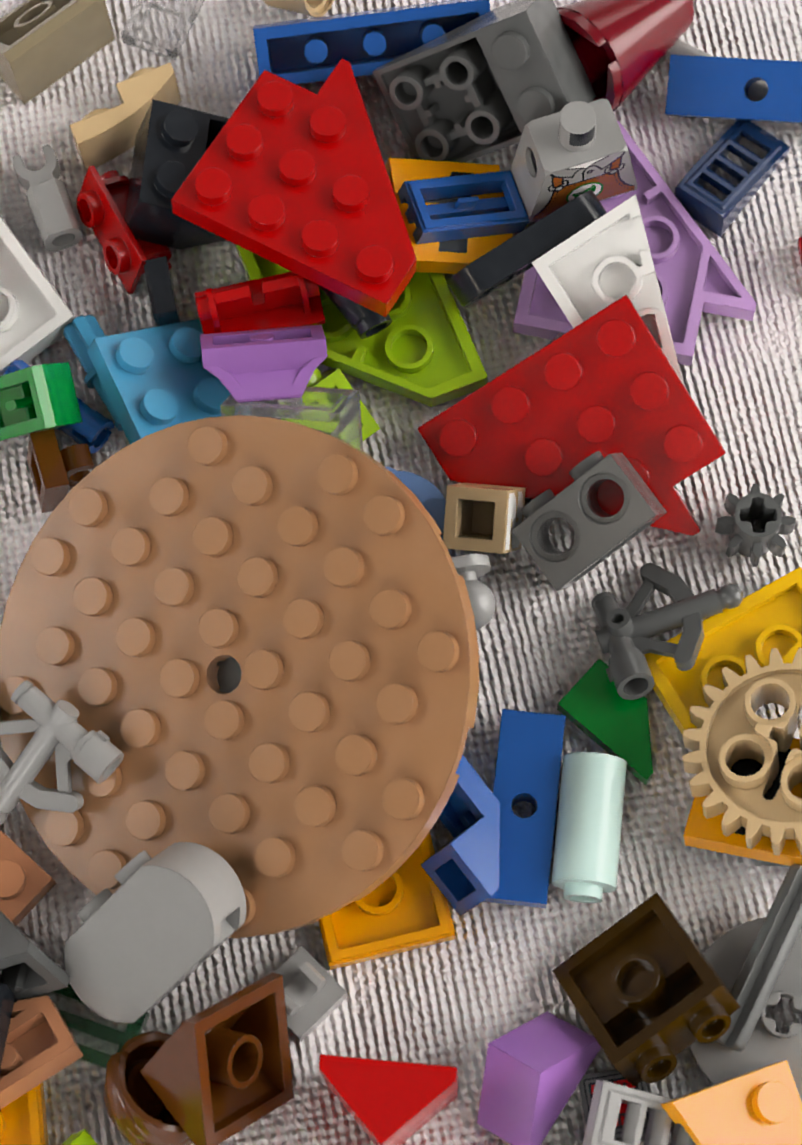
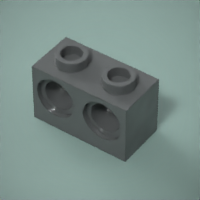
M600 451L591 454L569 472L574 480L572 484L556 496L551 489L544 491L520 511L526 519L511 531L556 591L572 586L667 513L622 452L609 454L605 458ZM607 479L616 482L624 494L623 506L615 515L603 511L597 501L598 489ZM557 518L566 520L574 531V543L567 552L557 550L549 539V528Z

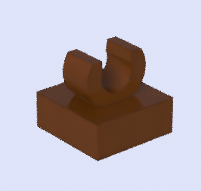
M54 429L35 432L29 435L27 462L42 513L51 512L68 494L69 486L77 485L90 473V469H94V463L88 444H76L60 450Z

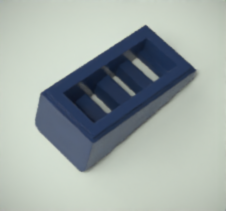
M737 120L687 172L675 187L674 195L695 221L721 237L788 154L790 146L752 121ZM744 137L766 151L767 154L762 159L741 145L739 141ZM730 152L754 167L750 173L727 158ZM719 167L739 180L740 183L735 186L716 174L715 171ZM707 182L727 195V197L721 200L704 189L703 186Z

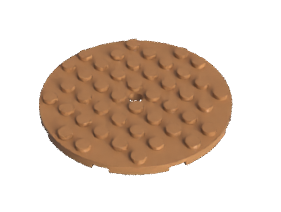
M233 415L208 417L176 424L149 434L122 448L87 474L52 511L32 541L18 569L6 602L0 627V709L2 721L31 719V716L11 700V696L17 687L24 681L29 680L54 703L58 700H65L74 705L80 714L77 721L88 732L91 730L96 732L101 730L110 738L109 741L124 753V758L117 769L100 784L73 762V759L71 760L72 791L79 792L84 799L83 807L73 813L37 809L20 799L31 823L49 850L92 893L98 895L101 891L108 888L114 894L122 886L115 878V875L144 850L153 858L173 843H197L213 850L224 858L233 868L242 884L246 898L245 923L229 938L277 934L314 924L319 919L370 894L393 875L425 839L439 819L459 778V774H456L463 755L469 728H474L479 693V648L475 618L463 576L458 575L449 551L440 537L442 532L419 499L390 470L367 453L349 443L302 424L259 416ZM233 657L240 665L242 672L241 681L232 692L219 691L220 686L217 680L219 669L217 663ZM35 732L0 735L2 749L13 763H15ZM55 751L34 779V781L46 788L57 789Z

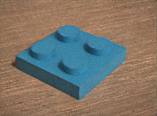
M200 319L94 338L87 353L129 444L149 434L184 422L208 417L246 416L241 403H238L217 377L203 368L200 335L203 334Z

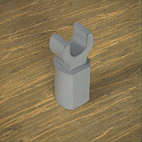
M48 144L42 146L46 162L41 169L32 171L25 168L20 154L13 156V167L19 183L28 189L26 198L44 247L48 251L57 252L79 244L83 233L65 184L62 180L58 179L60 177V166L55 151Z

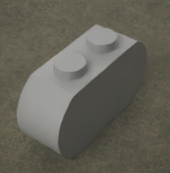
M192 842L173 843L153 858L145 850L142 851L115 875V878L122 886L114 894L108 888L104 889L77 913L84 924L64 944V967L66 973L70 976L69 982L76 995L89 1009L99 1016L118 1023H135L146 1012L166 998L245 923L246 898L237 874L224 858L203 845Z

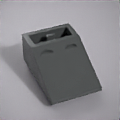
M515 0L376 68L372 72L414 159L468 162L519 143L524 126L531 120L560 112L570 102L584 101L589 103L596 97L553 0Z

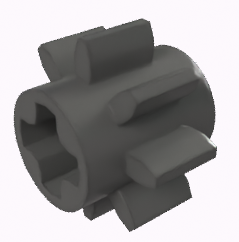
M753 484L750 494L741 500L731 493L727 495L724 507L731 516L717 518L715 526L716 533L721 535L729 534L730 542L726 556L731 557L738 552L743 556L750 557L752 566L757 567L760 557L769 550L780 558L784 555L787 544L780 535H787L793 532L796 518L782 516L781 506L785 497L782 493L772 498L767 494L760 493L758 484ZM749 518L758 519V526L764 532H753L751 522L746 520Z

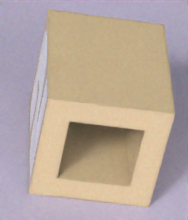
M476 483L447 485L443 542L447 549L498 554L520 550L522 544L511 530L523 522L524 516L520 511L525 505L526 488Z

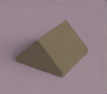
M26 0L0 19V78L24 105L115 39L105 0Z

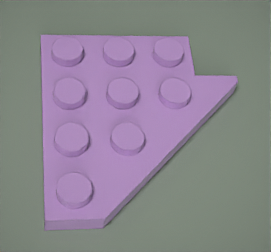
M617 121L630 154L638 186L637 190L602 200L600 203L608 213L636 194L678 363L691 366L702 312L753 321L756 302L622 124ZM533 266L524 273L513 323V333L556 340L572 330L573 327Z

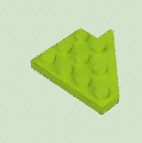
M235 244L249 281L291 272ZM416 272L389 312L392 323L381 332L365 339H360L357 331L352 328L319 286V296L326 323L320 325H322L327 346V358L321 363L322 365L333 369L339 368L345 374L429 407H435L475 392L488 383L487 373L443 274Z

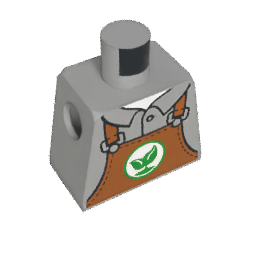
M599 99L589 103L573 101L566 104L560 112L531 120L524 126L510 168L530 223L541 220L589 190H593L598 200L602 201L637 190L638 186L626 142L608 99Z

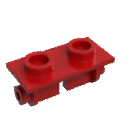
M94 165L89 166L80 193L77 196L78 214L83 224L88 228H92L102 246L104 260L112 274L118 275L128 295L135 292L141 274H145L143 267L146 264L145 260L166 256L169 269L171 270L172 265L169 260L172 253L167 246L135 239L125 221L129 177L120 175L117 170L108 171L100 176Z
M293 272L214 289L207 288L205 291L195 293V301L203 334L310 326L326 323L318 284Z

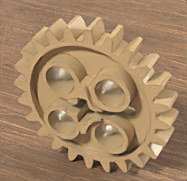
M773 648L769 656V666L760 667L750 654L745 656L746 674L741 677L733 670L724 667L722 669L724 690L705 684L703 687L704 700L710 708L702 706L690 707V719L697 728L683 730L684 747L692 750V752L683 755L682 758L685 772L697 774L689 780L692 797L708 795L702 803L703 814L706 819L715 817L723 812L725 813L721 826L722 832L726 837L735 833L742 826L746 828L745 839L746 846L749 849H753L762 836L771 837L773 854L779 856L784 848L786 839H795L798 850L802 855V799L791 793L793 787L802 782V725L799 729L800 749H792L789 752L776 796L772 800H766L763 797L772 786L779 772L778 751L786 752L789 749L797 728L798 716L802 709V648L797 650L792 663H783L778 649ZM769 703L780 704L787 709L785 714L775 719H765L755 713L758 708ZM742 759H753L762 764V768L750 776H740L730 771L731 766Z

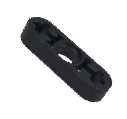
M589 190L473 261L453 275L447 281V284L462 307L466 308L532 268L533 264L531 262L607 212L593 190Z

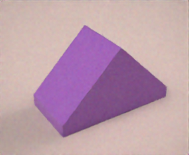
M546 1011L488 1043L477 1124L510 1145H541L601 1049L595 1037Z

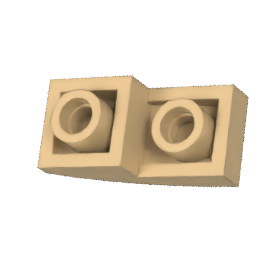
M170 62L157 68L148 67L134 72L127 80L116 84L121 105L111 109L100 108L86 114L82 120L69 125L86 171L89 166L94 165L96 168L135 146L136 134L152 99L174 105L180 103L181 97L177 80Z

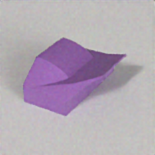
M322 325L200 335L203 368L217 377L238 403L301 398L315 369L327 358L326 337Z

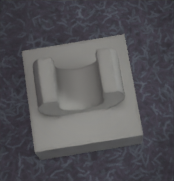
M303 946L274 972L283 975L287 1027L301 1042L348 997L347 992Z

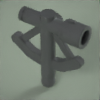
M647 563L640 568L643 584L626 610L619 608L613 593L602 592L597 594L591 601L600 629L595 630L602 653H610L611 655L609 658V668L606 669L610 682H614L618 695L626 700H635L646 696L653 689L655 684L654 678L644 654L653 653L674 658L676 667L679 670L687 671L692 669L705 637L702 619L720 614L724 608L733 609L738 607L743 600L741 588L735 584H726L718 591L711 589L694 595L681 577L654 563ZM655 589L669 596L674 602L639 615ZM683 627L678 644L651 639V637Z

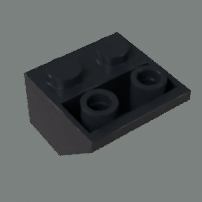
M152 99L136 134L125 211V221L135 239L179 250L227 241L173 214L171 199L229 118Z

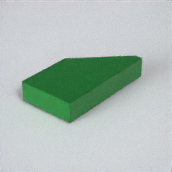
M599 658L558 702L557 710L608 754L626 760L627 770L646 785L653 775L647 698L645 696L635 700L621 698L617 693L614 682H610L606 669L609 666Z

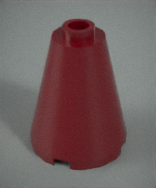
M581 0L557 8L596 94L593 101L608 99L613 112L622 104L690 27L694 19L693 0Z

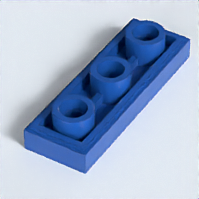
M670 54L665 114L667 116L802 124V62ZM757 81L766 82L768 86L767 95L760 101H751L748 96L750 86Z
M502 709L493 794L500 802L499 890L483 902L545 909L547 907L565 715ZM519 802H528L534 806L536 812L531 817L521 818L514 814L512 808Z

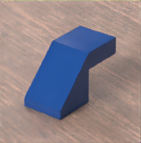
M462 755L456 774H459L456 786L439 817L454 838L421 864L460 916L499 890L500 802L464 755Z

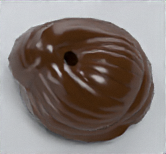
M155 1030L140 1033L127 1040L121 1050L111 1055L107 1062L104 1102L108 1115L115 1127L130 1145H191L192 1143L140 1072L170 1038L171 1034Z

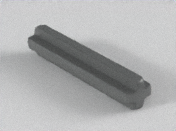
M793 864L790 866L731 990V994L741 1008L730 1015L731 1025L727 1032L715 1040L731 1050L741 1052L746 1048L801 931L802 865Z

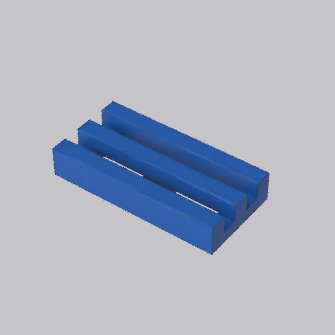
M511 170L404 181L398 191L400 202L408 203L409 206L405 212L408 223H415L416 229L413 232L416 244L519 233L530 222ZM503 192L505 197L479 199V197L473 195ZM463 197L458 198L456 202L425 204L426 200Z

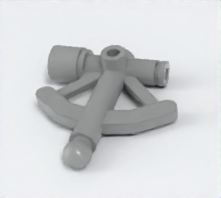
M26 680L17 687L11 696V700L18 704L32 718L0 721V735L35 732L15 763L3 751L0 743V826L6 821L7 814L13 811L20 799L37 809L73 813L81 809L84 804L83 796L77 791H72L70 766L72 759L79 768L100 784L117 769L124 758V753L109 741L110 738L101 730L97 732L91 730L88 732L78 723L77 718L80 714L74 705L65 700H58L54 703L29 680ZM54 751L57 789L46 788L34 781Z

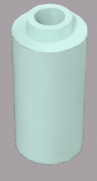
M573 752L563 756L551 884L564 889L563 898L566 900L580 903L602 902L603 893L616 891L627 769L626 760L620 757L598 752Z

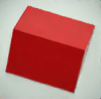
M320 1054L319 1070L327 1086L375 1145L403 1144L458 1097V1067Z

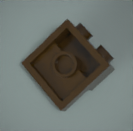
M657 892L552 970L611 1064L633 1087L641 1081L656 1083L668 1077L676 1068V1055L696 1040L700 1043H709L720 1038L731 1025L730 1015L741 1008L710 962L697 948L671 909Z

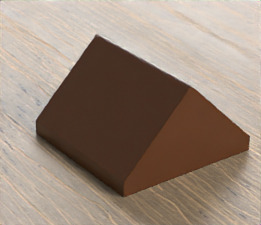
M271 973L185 1020L140 1071L194 1145H218L294 1098L283 975Z

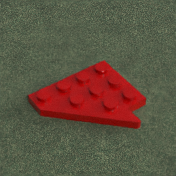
M345 59L339 61L317 94L264 70L171 199L173 214L384 317H387L416 273L417 258L351 64Z
M628 295L618 299L417 428L449 480L460 483L526 488L525 498L529 499L536 498L548 489H551L555 496L574 482L569 472L591 454L600 451L605 458L609 454L622 452L667 511L666 514L650 526L690 536L699 533L701 528L674 485L726 454L725 449ZM607 479L598 489L597 501L603 511L615 515L623 506L624 494L616 482Z

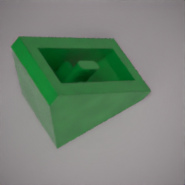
M69 362L30 366L0 376V441L83 422Z

